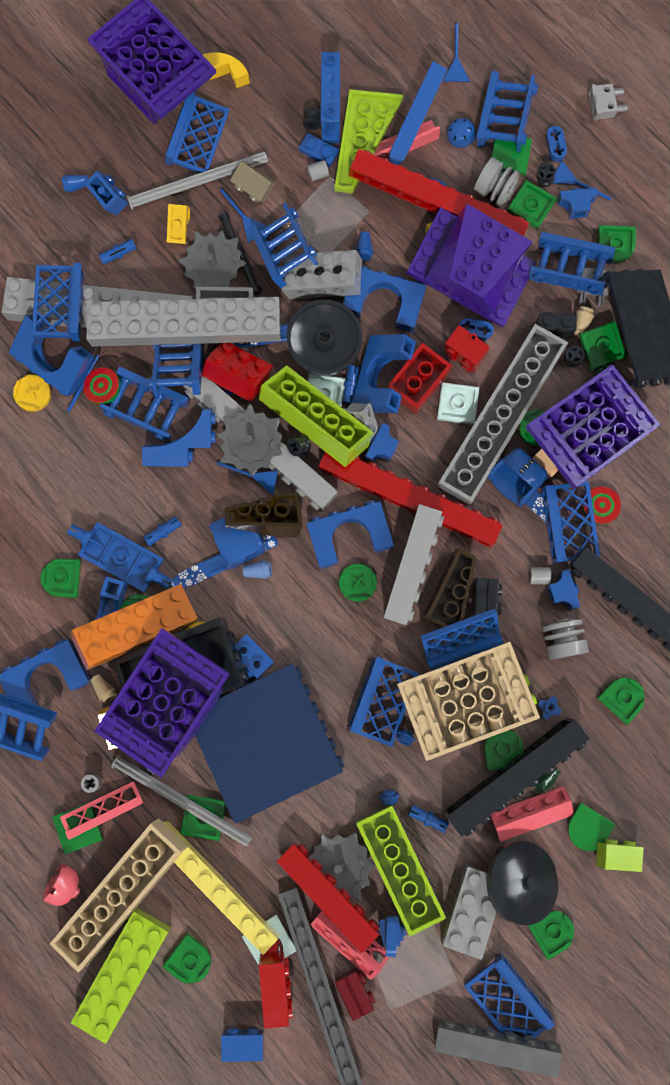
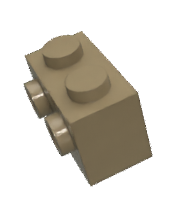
M244 161L240 162L230 180L235 184L234 187L237 190L250 194L249 198L256 203L259 201L265 202L276 184L272 179Z

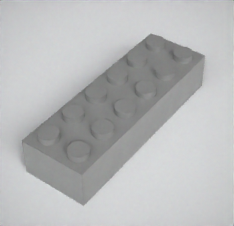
M419 504L384 614L385 619L407 625L408 621H412L415 612L412 606L414 602H418L421 590H418L419 583H424L427 574L424 571L425 564H430L433 555L430 553L431 545H436L438 535L435 532L437 527L441 528L444 516L441 515L442 511Z

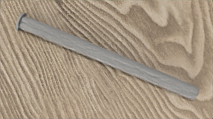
M261 152L130 197L127 195L130 207L134 210V207L232 175L241 161L248 162L253 167L267 163V155L265 152Z
M119 754L111 766L112 769H119L242 845H249L252 839L250 835L122 759V755Z

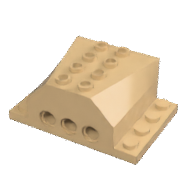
M511 642L397 684L426 761L540 718Z

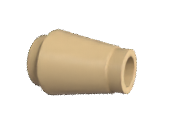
M583 306L579 307V310L576 311L577 329L574 334L579 335L586 332L594 318L593 309Z
M100 674L90 680L99 701L107 704L115 699L117 696L115 693L116 689Z

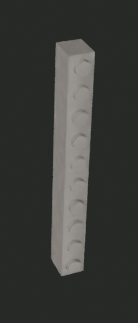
M203 376L201 395H193L192 387H188V385L183 386L184 394L191 400L193 398L198 401L197 405L202 410L204 408H213L218 424L222 422L225 425L223 416L235 417L237 412L243 413L246 411L214 382ZM280 441L278 446L282 454L272 457L268 468L271 471L278 470V473L282 475L281 479L288 486L292 484L299 496L302 498L304 496L310 500L309 504L315 510L320 509L323 512L338 496V491L298 456L291 455L287 446Z

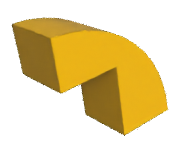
M217 52L203 54L216 69V74L210 80L230 73L236 88L250 84L246 68L236 58Z

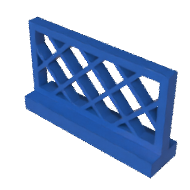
M193 92L185 99L165 155V163L171 166L175 164L197 173L208 171L230 109L199 98ZM197 103L204 105L207 111L198 114L196 110ZM220 111L224 113V116L219 120H215L212 113ZM209 114L213 122L204 125L201 117ZM198 119L201 127L192 130L190 122ZM215 126L218 133L210 137L206 129ZM204 131L207 138L198 141L195 134ZM192 135L196 143L187 147L184 139ZM210 142L212 150L204 153L201 145ZM198 147L201 155L193 158L189 150ZM187 152L190 160L185 162L178 160L179 154ZM204 158L206 162L205 169L197 167L195 161Z
M74 263L73 266L36 265L32 337L72 338V341H80L84 271L81 263ZM41 271H49L52 276L44 281L40 277ZM62 272H70V277L65 281L59 277ZM56 278L61 285L53 290L48 284ZM47 287L51 293L43 298L39 291ZM65 287L69 291V295L62 299L57 293ZM56 296L60 302L52 307L47 301ZM45 304L50 310L42 316L38 309ZM65 305L68 308V312L61 316L56 310ZM54 313L59 320L51 325L46 319ZM44 321L49 328L44 332H38L37 326ZM64 322L67 325V332H58L55 328Z
M589 481L578 486H584L585 495L582 499L573 493L575 489L571 491L568 489L572 488L570 484L548 485L541 488L552 564L572 561L587 542L593 545L594 553L600 557ZM557 489H563L568 493L564 501L557 497ZM570 496L579 501L574 510L565 504ZM581 504L588 508V514L585 518L576 512ZM563 506L571 512L566 520L559 513ZM573 515L582 520L577 529L568 523ZM584 523L591 528L588 537L579 531ZM566 525L574 531L569 539L563 536L562 533ZM576 534L585 539L580 547L571 542ZM568 544L577 550L573 557H566L565 549Z
M495 608L420 636L424 657L430 671L503 645ZM479 626L482 627L480 631H476ZM461 633L464 634L461 638H458ZM435 638V640L432 643L427 642ZM442 640H445L443 645L439 644Z
M373 657L347 730L392 747L406 707L404 702L396 704L392 694L398 692L399 688L391 692L387 681L397 678L398 682L401 683L400 675L408 673L412 675V678H415L419 673L382 658ZM385 665L392 667L395 675L385 679L383 675ZM384 683L388 694L378 697L376 692L377 686ZM390 696L394 706L384 710L380 700ZM378 702L382 712L372 716L369 710L370 705ZM396 709L398 713L397 720L390 723L386 712ZM383 714L387 725L377 728L374 718ZM371 720L375 730L370 733L362 732L364 723ZM389 727L392 733L390 740L382 739L379 731Z
M502 953L495 957L491 964L464 984V987L500 1032L504 1033L506 1030L510 1032H523L524 1037L529 1033L528 1036L536 1038L546 1029L550 1030L555 1026L553 1016ZM496 968L500 973V981L489 980L488 972ZM476 982L485 983L484 993L475 992L471 986ZM487 983L499 985L498 995L486 994ZM501 986L511 987L513 997L501 996ZM486 998L498 1000L497 1010L489 1009L485 1005ZM500 1000L512 1002L511 1012L499 1010ZM515 1002L524 1003L526 1014L514 1012ZM499 1014L511 1016L510 1026L500 1024L498 1021ZM513 1016L525 1018V1028L512 1027ZM528 1019L537 1020L541 1026L536 1030L527 1029Z

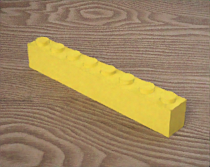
M169 821L163 822L188 845L186 850L175 861V864L264 955L278 940L279 935L185 837L180 835V832Z

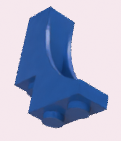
M204 408L196 425L183 437L164 444H145L142 447V466L188 467L194 460V451L190 450V448H211L213 443H216V432H213V424H216V413H213V408Z

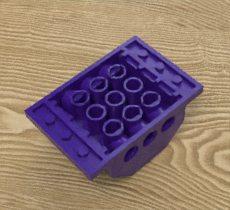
M134 0L87 38L88 44L100 55L107 76L153 125L216 74V69L150 0Z
M466 204L458 216L451 214L443 208L439 209L406 274L503 328L529 279L531 266L535 267L537 262L524 256L532 244L531 240Z
M612 364L527 424L525 428L572 488L575 489L659 427L660 423Z
M161 628L94 732L162 778L174 759L181 755L216 705L223 690L221 687L230 673L164 628Z

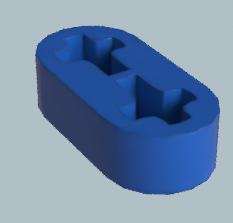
M552 126L546 134L549 157L554 162H561L567 153L565 137L560 127ZM552 133H555V135L558 136L556 141L554 136H551ZM556 147H558V151L561 152V155L555 153Z
M465 318L459 323L461 327L468 324L469 328H471L468 332L471 334L475 333L477 338L482 341L489 340L494 332V328L489 322ZM483 328H487V331H488V332H487L486 335H483V331H479V330H483Z
M387 916L386 957H396L398 916Z

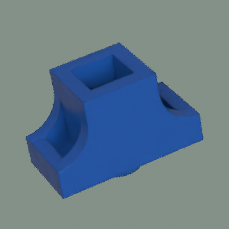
M574 188L569 191H560L557 203L558 206L564 207L567 210L569 219L586 218L591 210L590 204L595 202L598 191L597 188Z
M383 423L377 435H374L369 444L371 447L366 454L365 460L373 463L374 460L383 458L390 462L399 441L392 438L389 434V425Z
M570 569L560 572L558 581L547 586L551 604L562 603L569 610L577 609L580 607L577 597L579 593L576 582L573 583Z

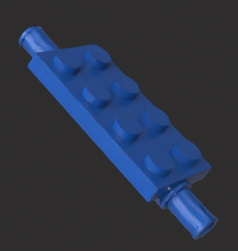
M98 522L91 531H85L75 524L70 526L76 532L69 529L67 534L81 541L83 545L78 555L143 592H146L151 582L157 583L166 590L170 585L165 583L164 580L172 584L173 578L159 572V568L164 561L162 557Z

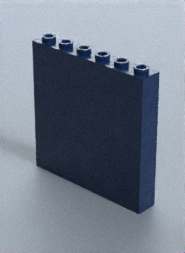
M294 664L219 698L195 735L234 824L343 772L342 767L345 766L340 755L336 757L333 750L336 749V745L332 737L328 739L325 733L328 728L324 720H319L317 713L320 711L316 702L311 703L309 695H311L310 689L307 684L303 685L300 679L303 677L299 666L295 667Z

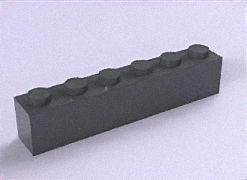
M452 1019L438 1020L434 1052L558 1078L562 1051L560 1044H557L555 1041H541L533 1036H517L509 1031L504 1033L498 1032L490 1027L479 1028L471 1023L460 1024Z

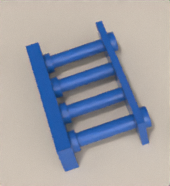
M322 52L321 123L322 141L326 143H340V52Z
M492 71L476 137L478 147L485 148L486 141L494 139L516 142L517 152H521L522 145L526 144L527 134L525 130L533 95H537L538 84L535 83L534 75L531 76L530 84L528 85L502 82L499 72ZM501 89L528 92L526 101L501 99L497 96V93ZM497 106L524 109L522 118L495 115L493 110ZM493 123L520 125L518 134L492 132L489 127Z
M286 202L282 205L287 214L264 229H259L255 223L249 227L272 280L280 288L287 285L284 279L286 273L307 259H310L315 266L318 265L315 258L317 253L313 246L309 245L297 220L299 217L294 207L290 209ZM291 221L292 227L271 241L266 240L270 233ZM295 233L297 234L298 240L277 254L272 253L274 247ZM301 246L303 247L304 253L283 267L278 266L281 259Z
M542 232L539 241V249H543L538 267L531 266L529 279L538 283L543 282L589 292L592 295H603L606 282L598 281V279L602 277L605 263L612 264L615 247ZM550 251L561 253L556 271L545 269ZM568 255L580 257L575 275L563 273ZM587 259L598 261L593 279L582 277Z
M204 343L153 345L155 355L152 377H149V387L153 389L154 397H158L159 387L185 385L192 387L193 395H201ZM191 348L190 352L163 354V349ZM190 360L192 362L189 365L161 366L162 361ZM161 374H191V376H188V378L160 379Z
M119 366L116 374L121 381L120 393L109 406L101 403L100 408L103 414L112 419L115 416L154 434V437L160 441L165 442V440L171 442L172 437L167 431L178 408L184 407L187 409L190 403L188 397L164 386L159 387V395L154 398L143 422L137 420L133 416L144 393L149 391L154 394V392L149 387V379ZM133 384L137 386L138 390L126 414L117 411L116 408L127 386ZM164 399L169 400L172 405L161 428L157 429L151 426L150 423L161 401H164Z
M0 693V747L30 757L33 760L42 761L50 748L42 746L45 728H49L56 720L57 712ZM8 715L19 719L16 736L5 733ZM27 722L38 726L34 743L24 740Z

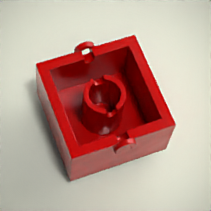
M458 325L446 341L444 352L451 361H458L461 364V368L465 371L475 373L488 356L490 347L478 339L475 333L471 334Z

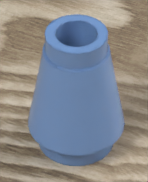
M263 560L243 566L244 577L260 579L272 577L271 562Z

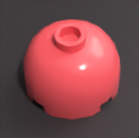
M64 863L57 867L55 871L59 872L58 875L56 874L54 877H51L43 894L44 898L42 901L54 906L67 904L71 898L76 899L80 892L78 874L73 868Z

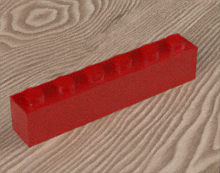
M293 844L276 862L362 953L380 935L381 932L378 930L380 926L372 918L369 920L364 915L365 910L358 903L355 905L350 900L351 895L344 888L340 889L336 885L337 881L330 873L326 875L322 870V864L314 858L312 860L308 855L309 851L303 844Z

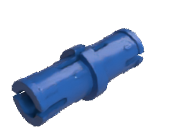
M131 238L119 245H113V248L98 255L103 265L117 258H123V255L137 248ZM124 247L126 248L125 250L120 251V252H118V253H116V254L110 256V254H112V253H114V252H116V251H118V250H120V249H122V248H124Z
M351 365L347 368L346 381L343 383V386H345L343 404H352L357 386L359 367L355 369V366Z
M174 516V518L163 525H157L158 528L143 537L147 544L151 546L163 537L167 538L168 534L182 527L177 517Z
M414 804L408 814L409 817L423 822L424 826L428 827L429 825L442 833L446 832V827L449 825V821L433 815L434 812H427Z

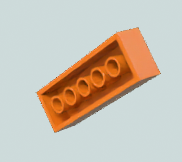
M182 584L75 628L71 631L70 635L86 670H89L153 642L161 628L174 633L195 623L198 618Z

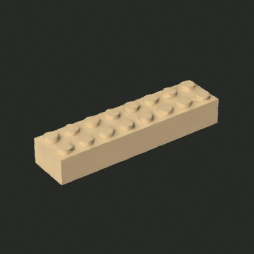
M160 819L152 822L52 940L50 945L79 973L98 954L186 850L188 845Z

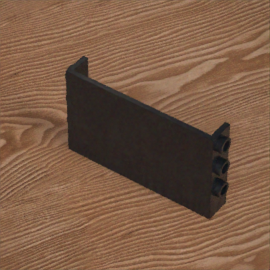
M641 268L635 271H629V269L615 272L614 270L606 271L603 273L604 276L599 278L598 281L609 283L635 375V379L628 382L629 386H635L636 389L647 385L655 387L662 383L670 385V300L661 269L644 270Z
M225 617L213 619L174 635L230 673L221 687L223 689L221 694L248 684V672L242 667V655L238 649L236 650L234 644L236 642L235 635L229 630ZM151 644L114 658L118 671L117 679L120 685H125Z

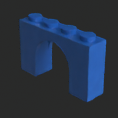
M362 266L360 295L345 296L343 305L348 307L357 318H360L365 300L371 292L377 289L391 290L399 297L401 302L396 329L413 333L425 295L426 285L419 281L411 282L405 280L401 276L393 277L383 271L375 272L368 267Z
M33 314L26 315L9 354L15 357L16 361L27 366L31 372L43 378L47 384L55 387L60 394L65 396L75 394L82 384L95 356L83 347L77 346L69 349L60 368L53 367L43 355L42 343L44 338L32 337ZM43 321L37 326V331L44 332L49 326Z
M405 334L370 335L352 403H370L374 413H398L402 395L391 388H378L377 379L381 369L390 361L412 360L416 341Z
M369 501L360 508L352 506L343 513L335 511L329 513L326 518L315 517L310 519V522L307 523V528L320 569L338 564L332 537L335 530L347 522L358 523L368 531L374 553L393 548V541L381 502Z
M61 639L54 643V647L38 651L37 656L33 658L30 656L19 661V665L15 667L11 665L1 670L0 683L5 694L38 706L30 689V678L36 668L47 663H51L60 669L70 691H76L90 684L91 679L73 641Z

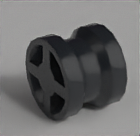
M306 108L303 111V116L305 117L303 127L308 130L319 129L321 127V121L319 120L321 118V111L317 108Z
M544 163L537 169V183L542 187L551 186L555 181L556 169L552 164Z
M573 345L567 349L563 361L568 367L575 368L583 361L585 352L580 346Z
M299 434L287 441V449L291 455L299 456L311 449V441L307 435Z

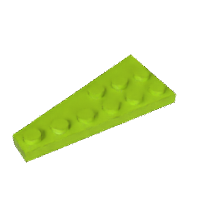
M349 90L335 192L353 194L359 180L349 177V171L358 149L368 150L372 154L375 153L403 101V95Z

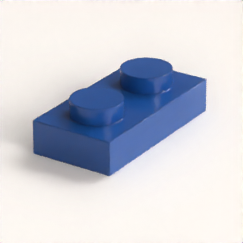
M307 133L299 146V152L318 162L325 160L330 168L339 154V149Z

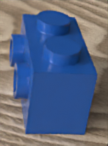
M96 171L85 185L106 211L117 216L129 203L125 198L126 194L114 185L115 180L109 174L104 175Z
M247 634L235 645L236 650L238 649L242 655L241 663L246 667L251 678L255 676L259 679L275 663Z
M228 1027L226 1030H223L221 1035V1062L263 1061L264 1030H259V1027H248L247 1030H239L238 1027Z

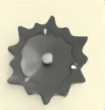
M220 231L216 237L212 233L202 236L199 232H195L194 243L187 247V256L178 260L179 263L186 267L184 276L194 281V290L197 287H229L230 281L237 276V269L246 264V262L240 259L241 251L237 249L239 241L237 237L227 240L223 231Z
M251 404L248 405L245 412H237L235 417L223 416L226 429L217 435L223 440V444L220 446L224 451V456L220 460L221 463H231L237 470L248 469L250 475L254 476L258 468H268L272 457L282 454L278 446L282 434L277 431L280 418L268 419L263 412L255 413Z
M356 832L348 837H342L337 834L332 839L322 833L321 843L314 846V853L309 855L312 860L315 858L322 864V870L326 875L330 873L336 879V885L340 889L344 888L352 897L360 901L362 888L370 886L368 872L376 866L374 862L367 858V847L359 844Z

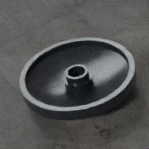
M316 300L304 305L293 315L287 329V345L294 361L305 371L320 376L334 375L347 369L358 357L362 345V329L355 314L345 305L333 300Z
M515 841L502 846L492 857L487 870L486 884L489 899L496 912L506 921L516 925H533L546 918L553 909L558 895L556 868L546 851L532 842Z

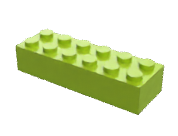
M287 365L261 386L259 396L261 402L302 434L307 435L312 442L344 467L350 464L369 446L373 431Z
M388 805L356 821L357 827L409 936L446 919L393 806Z
M136 908L72 1019L71 1024L106 1044L171 927L141 909Z

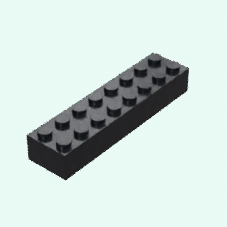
M566 717L524 749L522 754L519 753L505 764L507 766L495 771L444 810L443 814L461 837L471 835L476 830L474 827L479 823L484 824L492 818L491 814L496 810L500 812L506 808L507 802L512 798L514 800L519 798L524 793L523 790L529 786L531 788L540 781L538 778L543 774L548 775L553 772L556 764L559 762L564 763L570 759V754L575 750L580 751L583 749L590 738L576 719Z

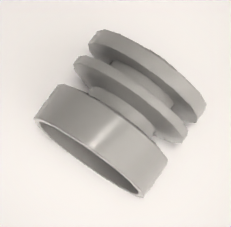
M492 157L481 172L473 192L482 198H485L491 192L490 202L494 203L497 197H499L496 205L501 208L514 192L520 172L515 170L510 177L512 167L509 166L503 173L501 172L503 162Z
M565 619L542 627V632H552V635L544 637V640L554 641L553 645L546 647L548 660L590 652L587 640L577 639V635L585 632V629L575 630V626L583 625L582 619Z

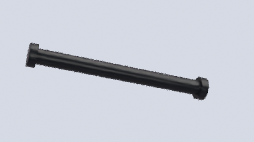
M228 212L221 213L218 218L223 223L229 239L236 238L237 236L230 223ZM238 241L237 249L241 251L240 259L246 262L242 266L250 287L254 290V295L262 292V289L258 286Z

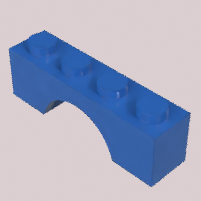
M105 577L95 620L120 610L129 584Z

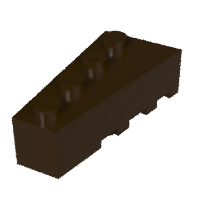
M461 548L454 550L422 619L440 628L464 619L476 556Z

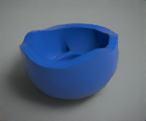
M466 118L453 120L446 131L449 143L457 148H465L472 144L476 138V130L472 121Z

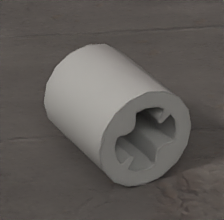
M325 160L307 165L311 182L329 176Z
M530 567V584L550 585V567Z
M97 774L86 775L81 781V787L87 793L98 791L102 787V778ZM94 779L95 782L93 783H95V786L89 787L90 783L88 781Z

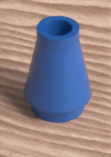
M66 175L61 177L64 191L69 193L87 187L85 183L89 180L88 175Z
M369 232L360 233L356 247L362 261H368L373 256Z

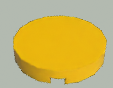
M28 374L22 379L20 378L13 388V397L16 403L28 412L42 410L51 399L52 391L50 385L37 374Z

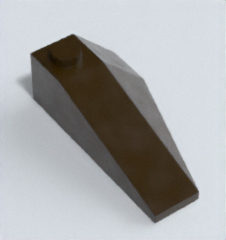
M277 493L273 497L265 499L263 497L251 503L244 502L224 508L225 526L228 528L279 538H298L303 527L298 493Z

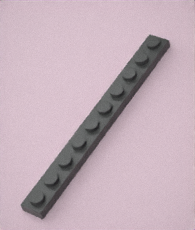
M295 887L278 893L340 1084L363 1085L298 888Z

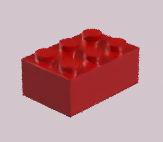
M220 343L206 359L202 376L252 402L261 391L262 384L269 380L273 365L232 343Z
M422 343L414 352L412 360L406 362L387 388H391L401 394L400 403L414 414H417L451 372L452 365Z
M284 951L265 953L264 955L261 953L259 957V975L264 1029L289 1026V1019L293 1018L292 998L288 999L291 997V980L286 978L289 976V958H284Z

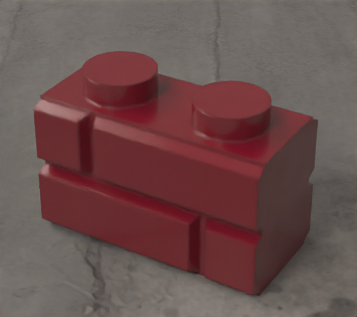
M356 968L335 978V985L352 1021L373 1012V1004L376 1003L372 992H367L364 986L367 984L364 974L362 972L358 973Z

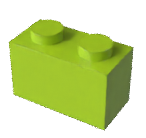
M605 839V842L597 843L596 866L607 870L642 872L644 847L637 846L635 841L624 840L623 844H619L618 840Z

